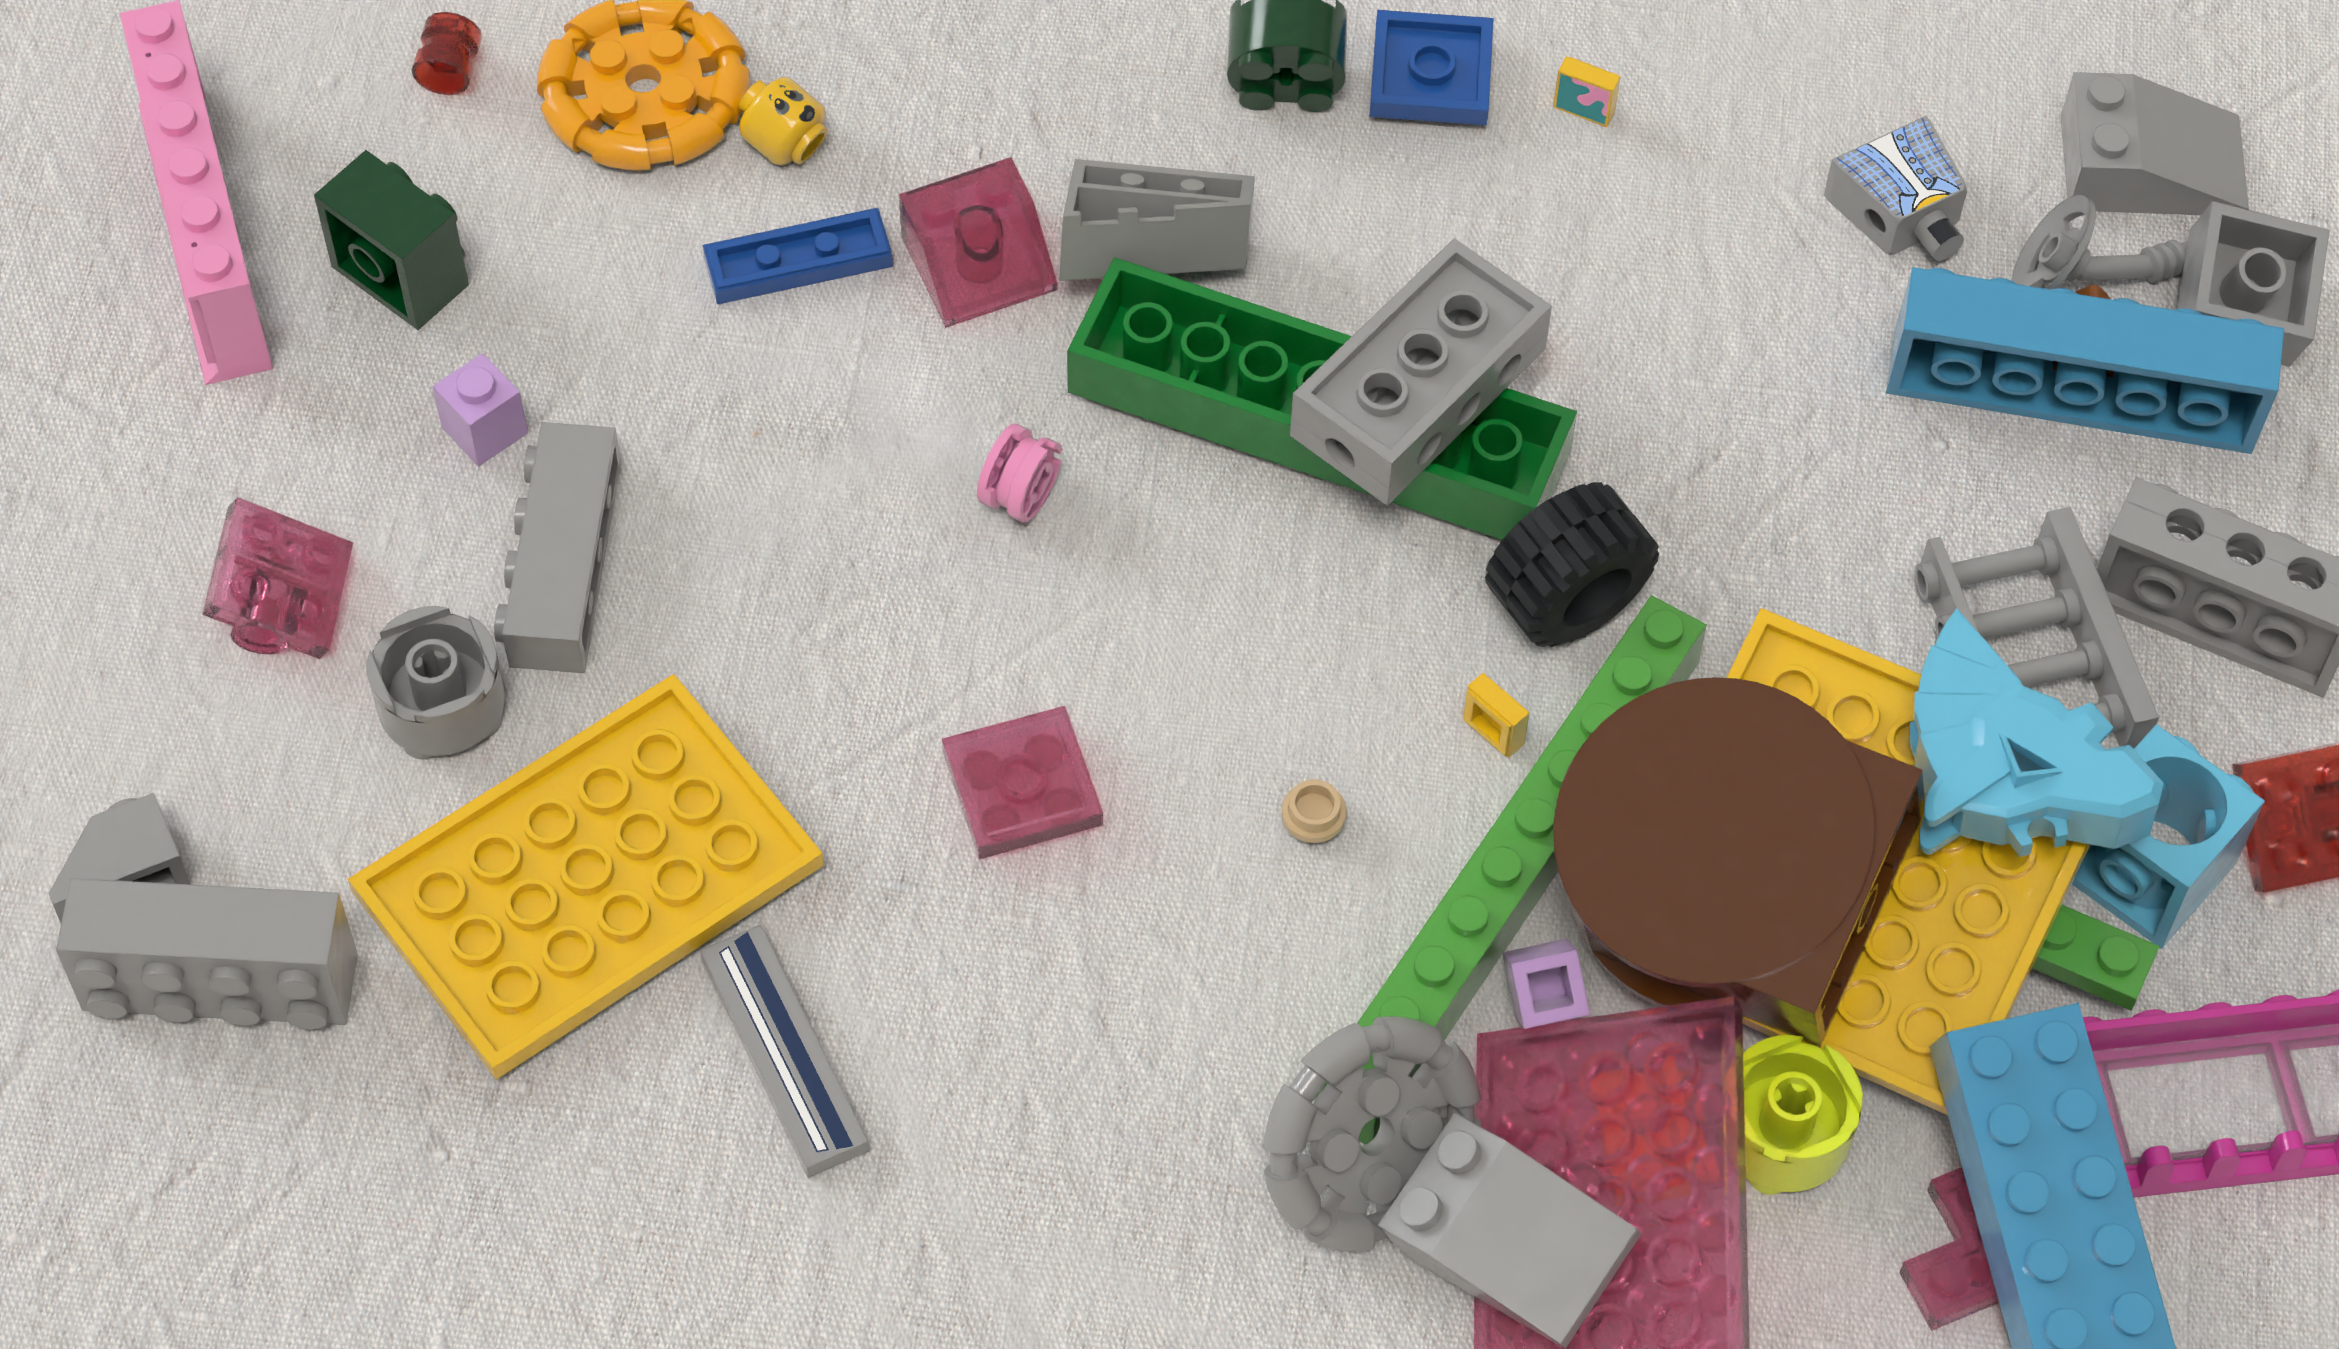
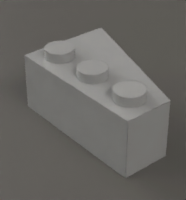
M1075 159L1063 213L1059 281L1104 278L1114 257L1164 274L1246 269L1255 176Z

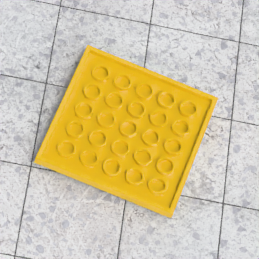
M1760 608L1726 678L1758 682L1784 691L1814 708L1838 730L1845 740L1914 766L1915 759L1910 748L1909 727L1910 722L1914 720L1915 692H1918L1921 674ZM1923 814L1821 1048L1824 1049V1045H1827L1838 1051L1851 1064L1858 1076L1948 1115L1929 1046L1947 1032L2009 1018L2090 844L2067 840L2066 845L2054 848L2052 837L2038 836L2031 838L2033 842L2031 854L2019 857L2010 843L1998 845L1960 836L1933 854L1928 855L1919 846V833L1924 817ZM1746 1017L1731 1018L1771 1037L1787 1035Z

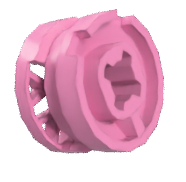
M1019 424L1008 426L994 443L981 470L977 485L978 501L991 508L1003 506L1007 508V513L1010 517L1021 522H1029L1044 505L1057 479L1062 461L1054 457V452L1061 454L1063 451L1061 444L1044 437L1040 440L1034 439L1031 430Z

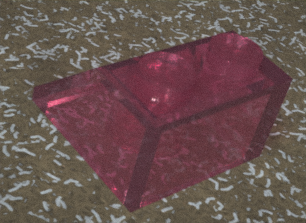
M1011 157L899 194L901 238L945 328L1058 290L1056 276L1034 201Z

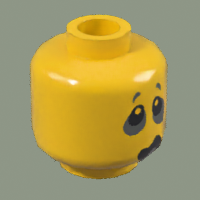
M788 77L777 78L769 84H765L762 80L757 81L747 90L738 105L744 112L739 124L740 135L776 165H786L792 161L798 165L804 163L815 153L828 133V128L823 125L826 117L825 107Z

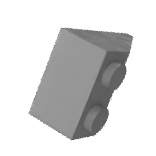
M2073 72L2061 113L2067 198L2074 195H2084L2093 201L2097 212L2202 215L2212 201L2249 210L2238 114L2134 74Z
M1456 1113L1452 1115L1378 1224L1380 1229L1407 1258L1566 1349L1641 1236L1640 1231L1636 1227L1509 1142Z

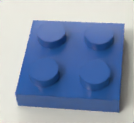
M1377 10L1369 117L1487 125L1494 18Z

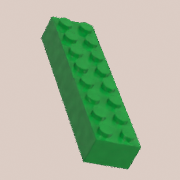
M1116 257L1113 258L1067 350L1068 393L1371 495L1290 436L1293 393L1352 336ZM1506 388L1392 503L1503 540L1523 517L1546 500L1552 498L1571 453L1577 411Z

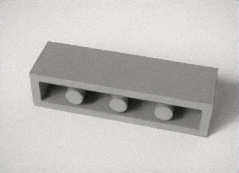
M541 422L537 446L528 445L526 449L524 479L526 483H530L528 497L518 498L516 502L514 530L516 535H520L518 551L509 550L506 556L504 582L505 587L511 589L508 605L499 604L497 606L494 624L495 641L504 643L510 668L585 673L621 467L615 427Z

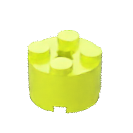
M1788 1034L1769 1037L1755 1043L1743 1052L1729 1076L1718 1115V1138L1726 1158L1742 1176L1750 1181L1754 1189L1763 1194L1774 1195L1780 1192H1800L1815 1188L1831 1179L1848 1157L1861 1116L1862 1087L1851 1064L1833 1048L1824 1045V1049L1813 1044L1802 1042L1803 1037Z

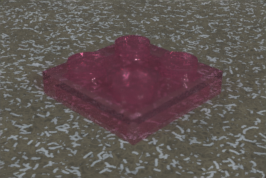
M1065 706L942 738V752L979 859L1103 826V811Z

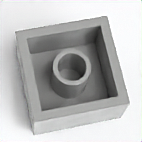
M2212 201L2189 230L2177 309H2192L2200 312L2202 315L2233 320L2254 319L2264 325L2285 328L2281 365L2290 367L2315 337L2330 230Z

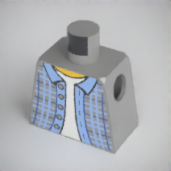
M1923 116L1832 159L1824 196L1885 253L1896 254L1921 242L1936 261H1941L1956 253L1964 242L1963 235L1954 225L1960 220L1967 194L1966 184L1927 116Z

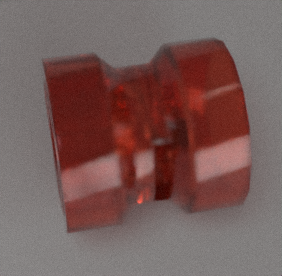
M434 13L427 17L420 37L423 47L418 49L411 69L412 76L419 85L434 93L443 95L460 94L467 90L473 73V66L470 60L474 59L479 51L482 40L481 30L476 23L457 13Z

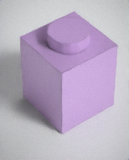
M483 353L432 386L441 428L478 467L528 434L520 391Z
M1567 939L1502 952L1514 1014L1524 1029L1590 1015L1578 952Z

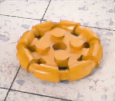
M607 0L598 3L576 15L564 25V36L560 40L553 39L550 41L539 65L537 93L545 100L541 105V112L553 133L572 151L580 152L583 150L592 155L593 162L623 170H651L652 164L673 161L675 166L707 152L724 139L723 130L728 124L738 122L743 113L738 107L739 102L750 88V71L748 67L742 64V61L745 59V51L735 33L722 19L709 11L703 15L695 11L693 3L687 0H637L621 4H615L614 0ZM642 25L643 32L621 36V27ZM684 31L693 36L687 44H684L681 36ZM582 50L590 53L591 60L589 62L578 57ZM716 71L712 76L702 77V73ZM641 79H651L659 83L655 89L648 92H636L629 88L634 82ZM586 94L584 99L576 100L572 97ZM697 106L698 109L704 111L706 114L696 113L693 116L690 113ZM603 121L615 127L614 130L608 129L603 133L598 132L604 125Z

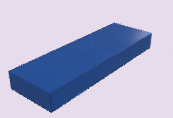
M879 208L702 245L704 260L717 305L893 267V255Z

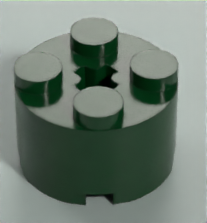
M1236 0L1230 9L1227 78L1231 87L1239 93V103L1250 110H1266L1272 107L1274 102L1298 103L1302 109L1311 112L1329 109L1333 105V96L1342 89L1345 83L1347 11L1344 5L1336 0L1335 7L1322 0H1251L1241 5V0Z

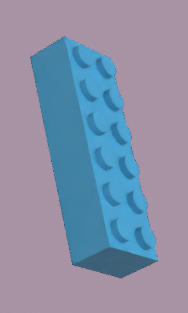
M1912 267L1894 332L1886 393L2252 454L2279 391L2285 328L2264 325L2254 319L2233 320L2202 315L2196 310L2186 308L2172 310L2141 305L2134 300L2126 298L2111 300L2080 295L2073 290L2065 288L2050 290L2019 285L2004 278L1989 280L1958 275L1943 268L1927 270ZM2053 361H2057L2056 371L2052 370ZM2107 371H2113L2114 377H2106Z
M2079 1003L1945 1033L1931 1044L1929 1048L2011 1348L2176 1349Z

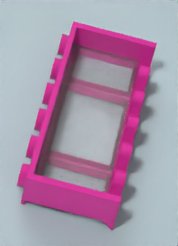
M2339 990L2333 991L2326 996L2296 999V997L2291 995H2279L2271 997L2262 1003L2232 1006L2226 1002H2215L2204 1005L2197 1010L2175 1013L2151 1009L2140 1012L2130 1018L2103 1021L2098 1017H2083L2134 1198L2339 1174Z

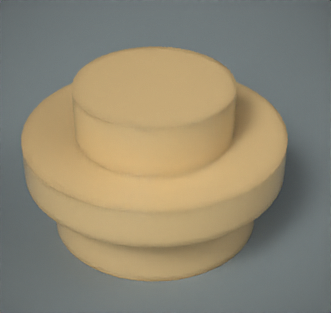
M1317 779L1303 781L1291 789L1283 800V824L1292 836L1308 843L1328 841L1339 834L1346 821L1347 809L1342 795L1325 781Z

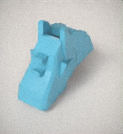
M1957 608L1941 630L1935 646L1931 645L1922 668L1919 689L1914 695V720L1910 722L1909 727L1910 748L1915 759L1914 767L1923 770L1926 800L1924 803V817L1919 833V846L1925 854H1933L1960 836L1998 845L2010 843L2019 857L2031 854L2033 845L2031 838L2038 836L2052 837L2054 848L2066 845V841L2069 840L2116 849L2150 836L2164 783L2131 745L2105 749L2101 745L2114 727L2092 702L2068 711L2058 699L2022 686L2020 679L1964 615Z

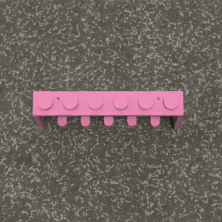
M180 0L120 13V18L141 101L138 106L204 383L208 385L273 369L249 282L204 100L206 97Z

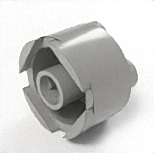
M426 606L402 613L387 623L380 632L381 639L376 644L373 652H369L366 670L380 723L394 742L402 746L411 757L424 760L433 756L462 752L478 744L484 738L492 736L499 730L502 724V713L505 705V689L493 638L479 620L470 615L469 619L451 614L450 609L447 607Z

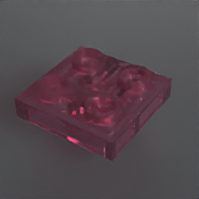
M237 497L227 508L202 615L232 626L230 632L232 641L247 651L270 655L280 653L288 647L320 659L330 650L353 542Z

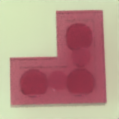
M1962 1167L1931 1179L1927 1189L1955 1241L1904 1261L1899 1272L1931 1331L1999 1303Z

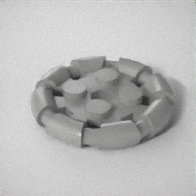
M1377 1017L1371 1026L1363 1028L1359 1024L1353 1023L1325 1038L1301 1060L1304 1067L1289 1087L1283 1084L1271 1109L1263 1148L1270 1152V1165L1264 1170L1268 1191L1279 1213L1290 1227L1294 1229L1304 1228L1309 1241L1325 1248L1346 1252L1369 1251L1373 1248L1375 1241L1389 1238L1380 1229L1378 1224L1452 1115L1456 1113L1481 1127V1121L1474 1117V1105L1481 1101V1095L1475 1072L1467 1056L1454 1041L1443 1042L1438 1028L1426 1022L1407 1017ZM1370 1054H1373V1066L1375 1068L1363 1071V1066L1368 1063ZM1416 1064H1422L1412 1078L1408 1076ZM1447 1105V1117L1441 1118L1434 1112V1108ZM1379 1117L1380 1128L1375 1138L1368 1144L1359 1146V1135L1362 1128L1370 1120ZM1310 1142L1311 1156L1306 1154L1297 1157V1153L1305 1149L1306 1143ZM1328 1186L1331 1189L1321 1201L1320 1195ZM1370 1200L1376 1204V1213L1367 1215L1366 1201Z

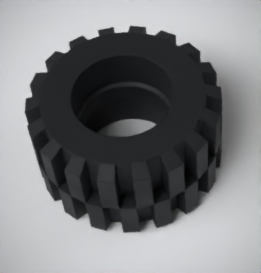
M1593 482L1588 485L1582 484L1546 500L1523 517L1509 531L1497 546L1494 555L1488 562L1485 582L1532 643L1539 647H1546L1548 645L1550 647L1559 646L1591 633L1622 611L1640 592L1653 573L1654 566L1659 558V552L1657 551L1659 546L1608 484L1603 485L1602 482Z

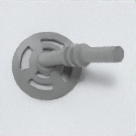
M2074 195L2055 206L2034 229L2016 261L2011 281L2019 285L2037 288L2048 282L2050 285L2044 289L2050 290L2058 288L2065 280L2073 281L2075 279L2092 281L2146 278L2149 282L2154 283L2170 278L2173 275L2183 274L2188 241L2179 243L2177 240L2172 239L2165 243L2156 244L2153 247L2143 248L2138 255L2091 256L2087 247L2090 243L2096 221V207L2093 201L2084 195ZM2079 216H2085L2081 229H2070L2069 222Z

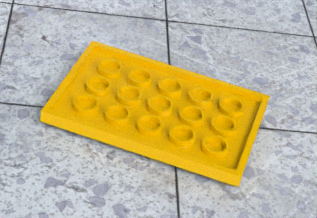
M672 674L347 880L353 895L495 1080H497L823 867L824 860L821 850L676 675Z

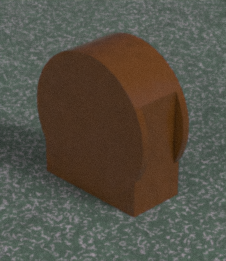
M1698 678L1675 682L1649 691L1620 707L1590 734L1571 762L1559 791L1553 827L1554 851L1558 871L1576 926L1585 944L1608 974L1638 997L1660 1008L1698 1018L1730 1019L1746 1017L1787 1035L1803 1037L1802 1041L1821 1048L1924 814L1923 770L1845 740L1838 730L1814 708L1784 691L1758 682L1737 678Z

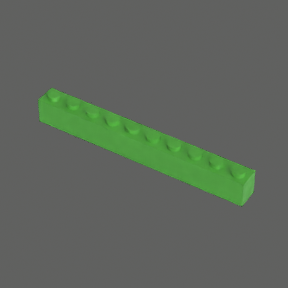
M1652 595L1649 597L1357 1024L1363 1028L1371 1026L1377 1017H1407L1426 1022L1438 1028L1442 1035V1041H1445L1502 956V952H1505L1558 873L1553 833L1555 808L1562 782L1576 753L1590 734L1620 707L1656 688L1688 680L1699 664L1707 624ZM1370 1054V1059L1363 1066V1071L1375 1068L1373 1066V1054ZM1416 1064L1408 1076L1412 1078L1422 1064ZM1379 1117L1370 1120L1362 1128L1359 1135L1361 1143L1366 1145L1375 1138L1380 1128Z

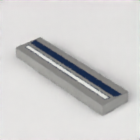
M758 925L701 949L702 962L807 1178L869 1152V1141L762 926Z

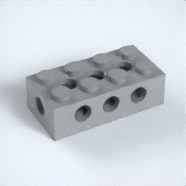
M1454 238L1293 393L1290 436L1388 506L1546 349L1552 305Z
M2135 477L2109 534L2097 568L2115 613L2324 698L2339 666V556H2334L2303 544L2289 534L2273 532L2243 520L2229 510L2213 508L2183 496L2169 486L2153 484ZM2170 533L2183 534L2191 541L2177 539ZM2231 557L2243 558L2251 565L2239 564ZM2291 581L2303 582L2310 586L2312 590L2299 588Z

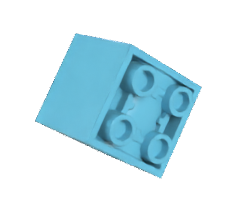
M2156 724L2134 748L2164 783L2154 821L2177 830L2191 845L2168 844L2151 836L2116 849L2090 844L2072 885L2149 941L2159 945V948L2162 949L2236 865L2265 800L2256 795L2243 779L2225 773L2202 757L2189 741L2182 737L2171 735Z

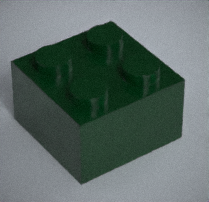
M365 150L314 194L331 267L416 330L421 329L469 286L463 259L465 252L460 244L456 224L458 217L455 210L442 196L435 193L428 195L413 184L408 174L396 163L388 162L385 164L372 153Z

